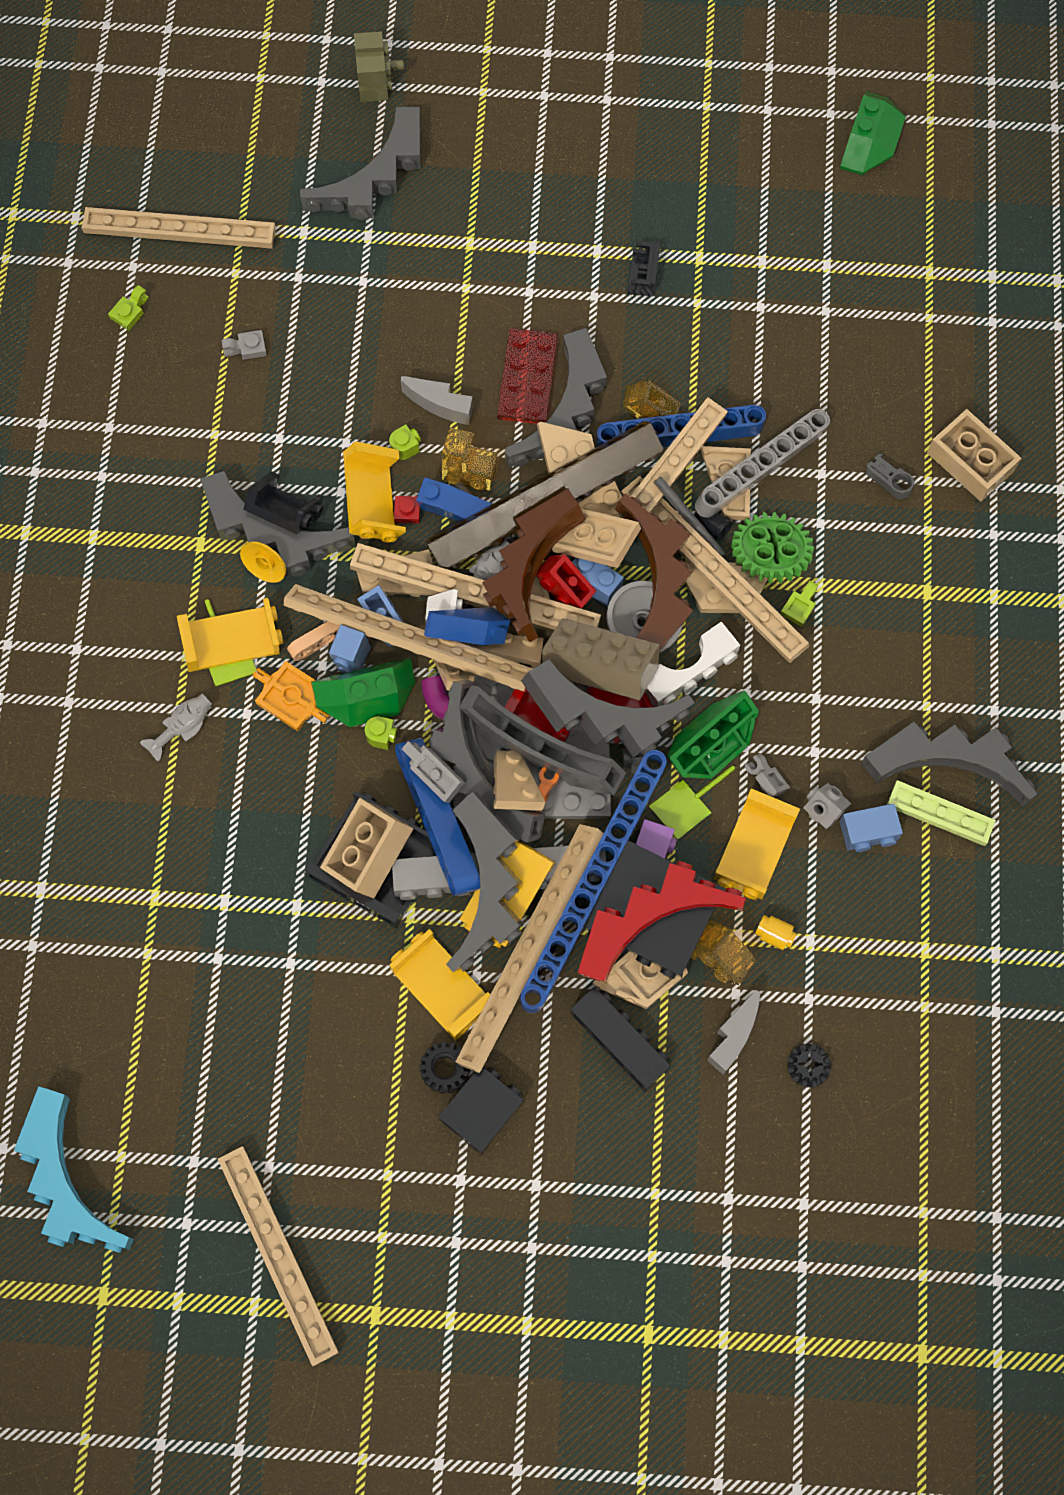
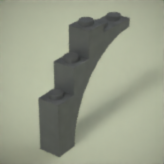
M396 107L394 125L387 142L380 153L356 174L323 187L300 189L302 210L310 212H341L349 210L350 219L365 220L367 218H374V194H397V169L408 171L421 169L420 107Z
M587 328L563 335V350L568 363V382L560 404L546 422L548 424L577 431L576 426L584 427L594 421V407L588 394L595 395L606 389L607 376ZM538 430L523 441L505 448V461L508 468L523 466L528 461L536 458H545Z
M224 471L200 478L221 541L226 539L233 540L245 533L248 542H260L278 552L284 561L287 578L291 576L299 577L311 570L310 560H321L327 557L328 554L346 552L351 547L356 546L354 535L349 533V527L334 531H300L298 534H294L243 510L245 503L231 487Z
M549 659L529 671L521 680L556 732L563 728L569 731L580 723L595 745L603 740L607 744L618 736L633 758L640 753L644 756L647 752L655 750L657 748L655 743L662 738L660 733L670 727L668 722L674 718L678 722L690 714L687 709L695 703L690 695H687L673 703L653 708L616 706L598 700L578 689L558 671Z
M467 679L453 681L448 694V709L443 719L445 725L444 728L434 730L430 738L431 749L441 759L456 764L453 771L465 782L458 792L467 795L471 792H478L521 841L528 843L540 839L545 813L539 810L494 809V772L487 763L480 747L474 721L459 708L471 685L475 686V682Z
M471 685L459 706L484 731L482 735L496 748L507 751L513 750L521 754L533 767L541 769L546 767L547 770L555 771L571 786L615 795L626 774L613 759L576 748L530 725L508 711L478 686Z
M913 722L867 754L861 763L877 784L896 773L912 768L946 766L971 771L993 781L1009 792L1022 807H1025L1038 795L1034 784L1029 779L1024 778L1018 771L1019 768L1016 762L1006 756L1012 748L1010 741L996 727L971 744L968 735L962 729H958L956 725H953L930 741L926 730L921 726L918 727Z
M471 792L453 809L456 816L465 826L475 848L480 870V896L478 910L471 930L460 949L446 964L452 972L459 971L460 969L463 972L466 971L475 962L473 957L479 951L485 953L495 944L492 940L493 938L500 944L506 941L512 943L520 936L522 932L519 929L524 925L503 901L505 898L509 901L520 891L517 886L522 881L501 859L502 856L508 858L517 850L518 847L515 844L520 839L478 792Z

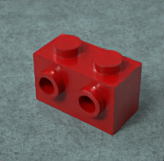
M565 554L549 557L536 573L541 587L549 591L556 599V602L582 609L596 592L595 588Z

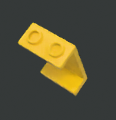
M355 441L343 451L349 533L358 535L363 539L376 538L382 539L383 542L387 543L394 542L406 532V527L394 524L390 466L399 460V450Z
M268 598L263 599L264 607L190 622H188L187 614L177 616L188 672L280 654L279 645L283 644L281 630H275L274 622L278 621L275 606L270 607Z
M751 789L713 879L718 881L717 884L723 888L738 889L742 891V895L749 899L757 900L759 898L762 900L800 809Z
M519 841L515 844L518 847L517 850L508 858L502 856L501 859L522 881L517 886L520 891L509 901L506 898L503 899L516 916L522 920L547 874L552 872L557 862ZM480 889L475 891L459 919L465 923L464 928L469 931L478 910ZM495 938L492 939L495 942L494 946L501 948L502 945L507 947L511 944L508 941L500 944Z
M430 929L426 933L421 931L411 940L410 943L412 945L407 950L403 951L401 949L391 958L390 970L456 1041L476 1023L490 994L489 992L485 993L465 971L463 972L460 969L459 971L452 972L446 965L452 958L451 955L438 943Z

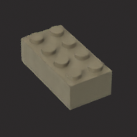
M562 618L542 649V663L549 659L569 681L640 700L658 669L660 644Z

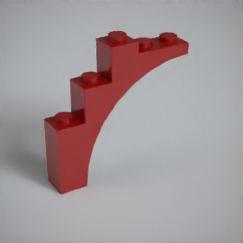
M677 861L676 865L670 863L660 894L656 893V888L641 884L640 888L633 887L624 918L620 917L621 912L605 907L604 911L597 910L578 974L606 983L614 963L624 948L643 929L657 920L678 911L698 907H723L743 911L746 898L741 896V891L732 888H726L725 891L715 889L716 884L700 879L699 883H696L697 874L696 871L692 870L693 866L680 861Z

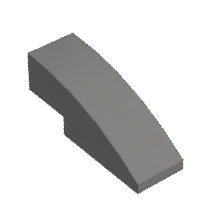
M406 376L401 377L402 392L413 402L444 419L465 425L470 424L473 410L472 396L451 393L450 384Z
M757 990L726 1021L717 1033L724 1041L709 1056L707 1061L722 1075L736 1060L753 1028L760 999V993Z

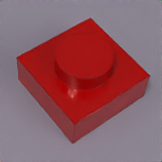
M395 496V523H420V506L416 501L418 496Z

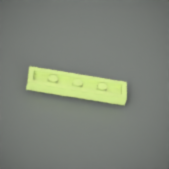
M898 780L887 805L895 804L896 810L983 846L988 843L996 821Z

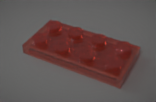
M509 328L497 419L535 424L539 422L546 423L558 334Z

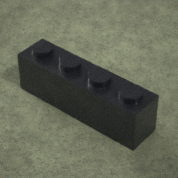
M593 987L570 1009V1015L646 1092L669 1070L668 1056L661 1049L655 1050L648 1043L650 1038L640 1028L637 1031L630 1024V1017L622 1009L617 1011L610 1004L612 999L604 990L598 991Z

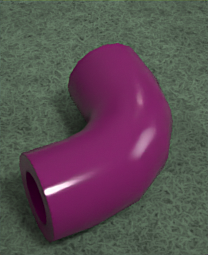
M441 676L425 678L421 681V687L426 705L437 718L443 720L448 709L449 691L446 690Z

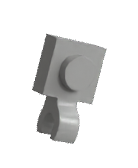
M262 330L238 334L239 340L232 338L222 340L225 357L241 354L242 360L266 356Z
M762 754L753 757L757 762V767L753 762L745 764V768L750 774L757 775L755 778L759 782L760 788L768 796L776 797L784 794L790 788L777 769L769 767L766 758Z

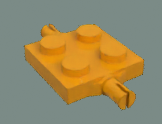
M287 661L271 676L260 668L256 669L253 677L264 683L263 691L255 700L258 706L297 732L306 720L312 716L324 724L329 720L330 715L316 707L311 681H315L313 678Z

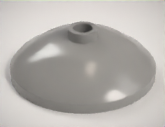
M651 581L631 582L621 587L614 594L609 602L606 615L609 631L634 638L637 637L643 628L638 625L637 621L642 620L645 623L649 614L652 598ZM682 626L659 653L668 649L676 641Z

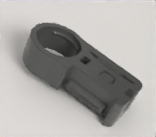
M878 454L874 462L870 461L867 464L866 475L887 490L893 497L905 499L912 494L914 487L913 477L901 468L895 469L882 458L883 454ZM904 480L908 482L910 488L904 490L895 481Z

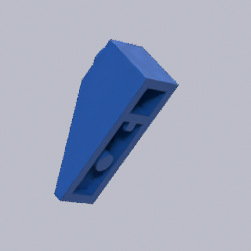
M424 478L416 499L422 510L457 521H462L492 504L448 484Z
M494 607L429 611L424 635L431 638L480 645L505 644L510 620L502 613L500 614Z

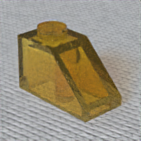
M645 380L626 387L622 408L638 419L678 414L680 402L650 380Z

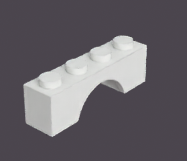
M722 622L701 635L699 642L701 657L696 664L683 670H673L661 664L658 665L656 673L645 690L654 707L675 702L677 700L676 696L682 692L685 694L689 693L697 686L696 682L702 678L709 679L718 671V667L722 664L729 665L738 657L740 644Z

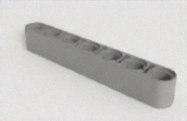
M821 409L812 410L706 487L695 503L697 513L702 517L715 515L817 440L830 423L829 415ZM724 486L728 487L731 491H727ZM705 499L710 500L713 505L707 503Z

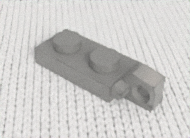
M407 741L402 748L412 759L409 762L411 765L410 769L444 802L450 803L465 782L426 745L420 747L415 742Z

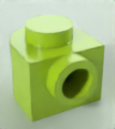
M404 425L390 435V448L399 450L400 460H406L420 452L419 442L421 439L414 428L409 430L407 425Z
M373 717L367 721L365 734L370 745L388 750L390 742L395 743L398 728L395 727L394 720L384 717Z

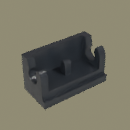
M639 241L636 243L637 248H633L628 294L654 297L661 242Z

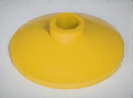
M248 542L241 548L240 556L243 564L259 579L276 583L285 577L286 566L284 561L269 546L260 542Z

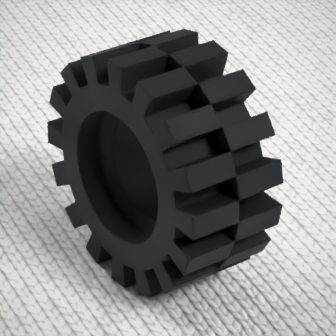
M446 1041L441 1042V1044L435 1043L430 1049L427 1048L424 1056L421 1058V1076L424 1083L434 1092L438 1091L441 1094H444V1092L453 1093L454 1090L462 1088L463 1083L465 1084L470 1069L462 1067L455 1062L462 1050L455 1043L451 1042L449 1044ZM447 1057L454 1061L456 1069L452 1076L441 1078L435 1073L434 1066L440 1058Z

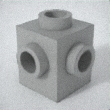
M827 783L821 788L816 786L807 795L806 798L809 802L804 806V809L808 812L811 819L828 829L840 818L851 803L842 796V792L838 788Z

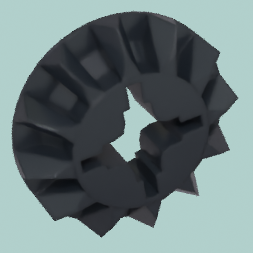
M810 1043L796 1047L791 1052L787 1062L791 1078L797 1084L809 1088L817 1087L824 1083L829 1077L832 1066L829 1054L821 1046ZM809 1054L813 1063L821 1065L812 1069L811 1077L807 1067L798 1065L805 1063Z

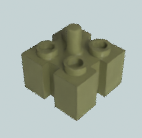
M382 31L354 33L360 101L388 100L387 90H392L390 70H403V60L389 61L388 41H383Z

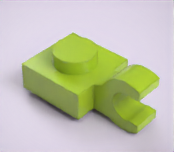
M137 285L132 291L129 300L123 296L108 313L110 319L129 331L144 314L140 307L149 298L145 294L146 290Z
M809 581L801 594L794 591L780 615L802 627L816 605L811 599L816 593L818 585Z

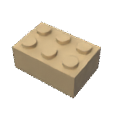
M968 409L961 413L932 440L927 451L937 463L980 502L1016 470L1022 459Z
M359 798L320 868L355 892L375 898L413 828L379 806Z

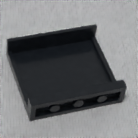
M354 791L353 801L313 863L309 861L304 872L306 877L397 929L415 899L401 900L400 897H395L392 868L375 898H371L355 892L321 869L323 861L359 798L379 806L413 828L397 859L433 857L436 854L427 832L420 828L421 825L411 818L405 820L398 816V811L391 806L385 805L383 807L377 804L376 799L366 792L360 794Z
M627 841L584 925V928L589 931L587 936L590 935L597 910L604 911L605 907L621 912L620 917L624 918L633 887L640 888L641 884L656 888V893L660 894L669 864H676ZM696 875V883H699L700 879L709 881L699 875ZM717 884L715 885V889L725 891V888ZM716 907L692 908L663 917L643 929L624 948L622 954L626 955L627 951L637 955L635 960L643 965L650 967L653 963L661 967L660 973L671 979H675L676 976L682 978L683 972Z

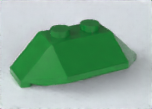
M868 91L864 93L840 169L864 175L870 169L881 165L893 157L906 116L888 97Z
M408 657L311 681L316 707L348 727L365 724L373 717L388 718L399 715L416 682L411 658Z
M741 691L713 703L674 737L667 756L681 777L712 779L749 746L754 730L755 718H757L759 710L746 691Z

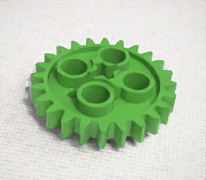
M763 512L762 518L754 514L752 521L746 518L744 525L739 524L737 531H734L731 549H733L732 557H736V565L742 564V572L750 570V578L757 574L759 575V582L766 577L769 584H772L773 578H777L781 584L783 577L792 581L793 574L800 577L802 570L807 571L814 551L812 546L813 538H808L809 530L802 531V523L794 524L795 518L787 521L786 514H783L781 518H777L776 512H773L772 517H768Z

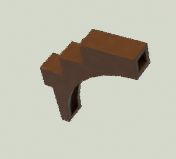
M569 489L564 490L515 519L520 527L516 531L520 538L499 550L503 558L500 562L503 570L482 582L487 591L483 596L490 608L495 605L500 614L505 612L509 619L514 617L516 619L512 622L519 636L525 634L529 643L538 638L530 613L531 589L536 573L554 545L570 530L586 520L578 502Z
M625 493L618 501L615 510L624 519L639 522L641 530L637 536L647 554L652 574V598L649 614L636 638L660 644V652L693 612L686 600L675 596L692 572L685 562L674 558L691 534L682 523L675 522L673 519H670L664 525L656 514L645 510L639 500L629 497Z

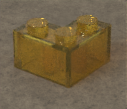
M449 428L442 451V480L452 484L462 482L464 485L479 490H490L497 469L498 452L474 447V433Z
M709 920L691 956V959L696 960L699 958L704 964L715 970L714 976L721 982L727 983L729 981L736 985L741 983L757 962V959L730 928Z

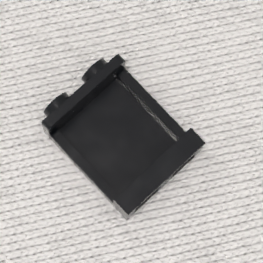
M270 471L248 488L243 510L294 534H298L304 528H308L313 520L320 518L324 506L321 505L324 496L318 494L311 501L306 502L277 488L280 475Z
M482 1067L480 1073L475 1072L439 1116V1121L480 1155H483L491 1141L524 1102L520 1098L522 1093L512 1084H509L508 1087L499 1080L501 1078L500 1074L491 1067L487 1069Z

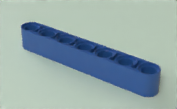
M758 405L724 408L728 411L726 417L706 442L759 435L763 430L766 419L765 410ZM696 412L602 424L597 431L596 446L598 447L607 442L603 437L614 438L647 421L652 424L654 431L661 432L657 437L662 447H669L680 433L676 428H684ZM749 419H756L758 422L754 423ZM724 422H732L734 425L729 426Z
M422 738L409 741L411 743L415 742L420 747L425 746ZM407 741L396 744L395 751L399 765L452 895L457 896L479 890L480 877L450 803L444 802L410 769L411 765L409 762L412 759L402 750Z

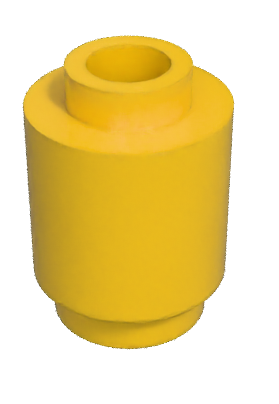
M763 915L755 935L760 936V940L784 950L785 946L791 947L797 933L793 932V925L774 916L769 918Z

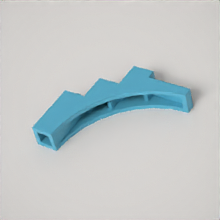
M38 1086L14 1151L22 1154L20 1159L36 1164L37 1160H39L27 1191L35 1195L34 1201L50 1205L51 1201H53L41 1234L49 1236L47 1242L64 1247L65 1242L74 1244L79 1233L78 1240L94 1244L97 1239L106 1242L104 1248L121 1253L122 1248L130 1250L134 1239L114 1231L99 1220L82 1202L71 1182L65 1164L63 1148L64 1120L70 1098L64 1094Z

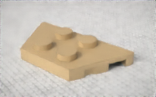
M544 422L537 423L548 473L595 448L591 434Z
M685 562L692 572L685 582L690 595L694 597L695 604L700 613H739L689 562ZM729 563L761 595L768 578L764 577L759 582V575L756 574L750 578V570L741 571L742 564Z
M628 952L613 965L606 983L595 980L592 985L597 989H602L609 994L648 1009L682 980L688 972L687 968H685L682 978L676 976L675 979H671L660 973L661 967L653 963L650 967L643 965L635 960L637 955Z

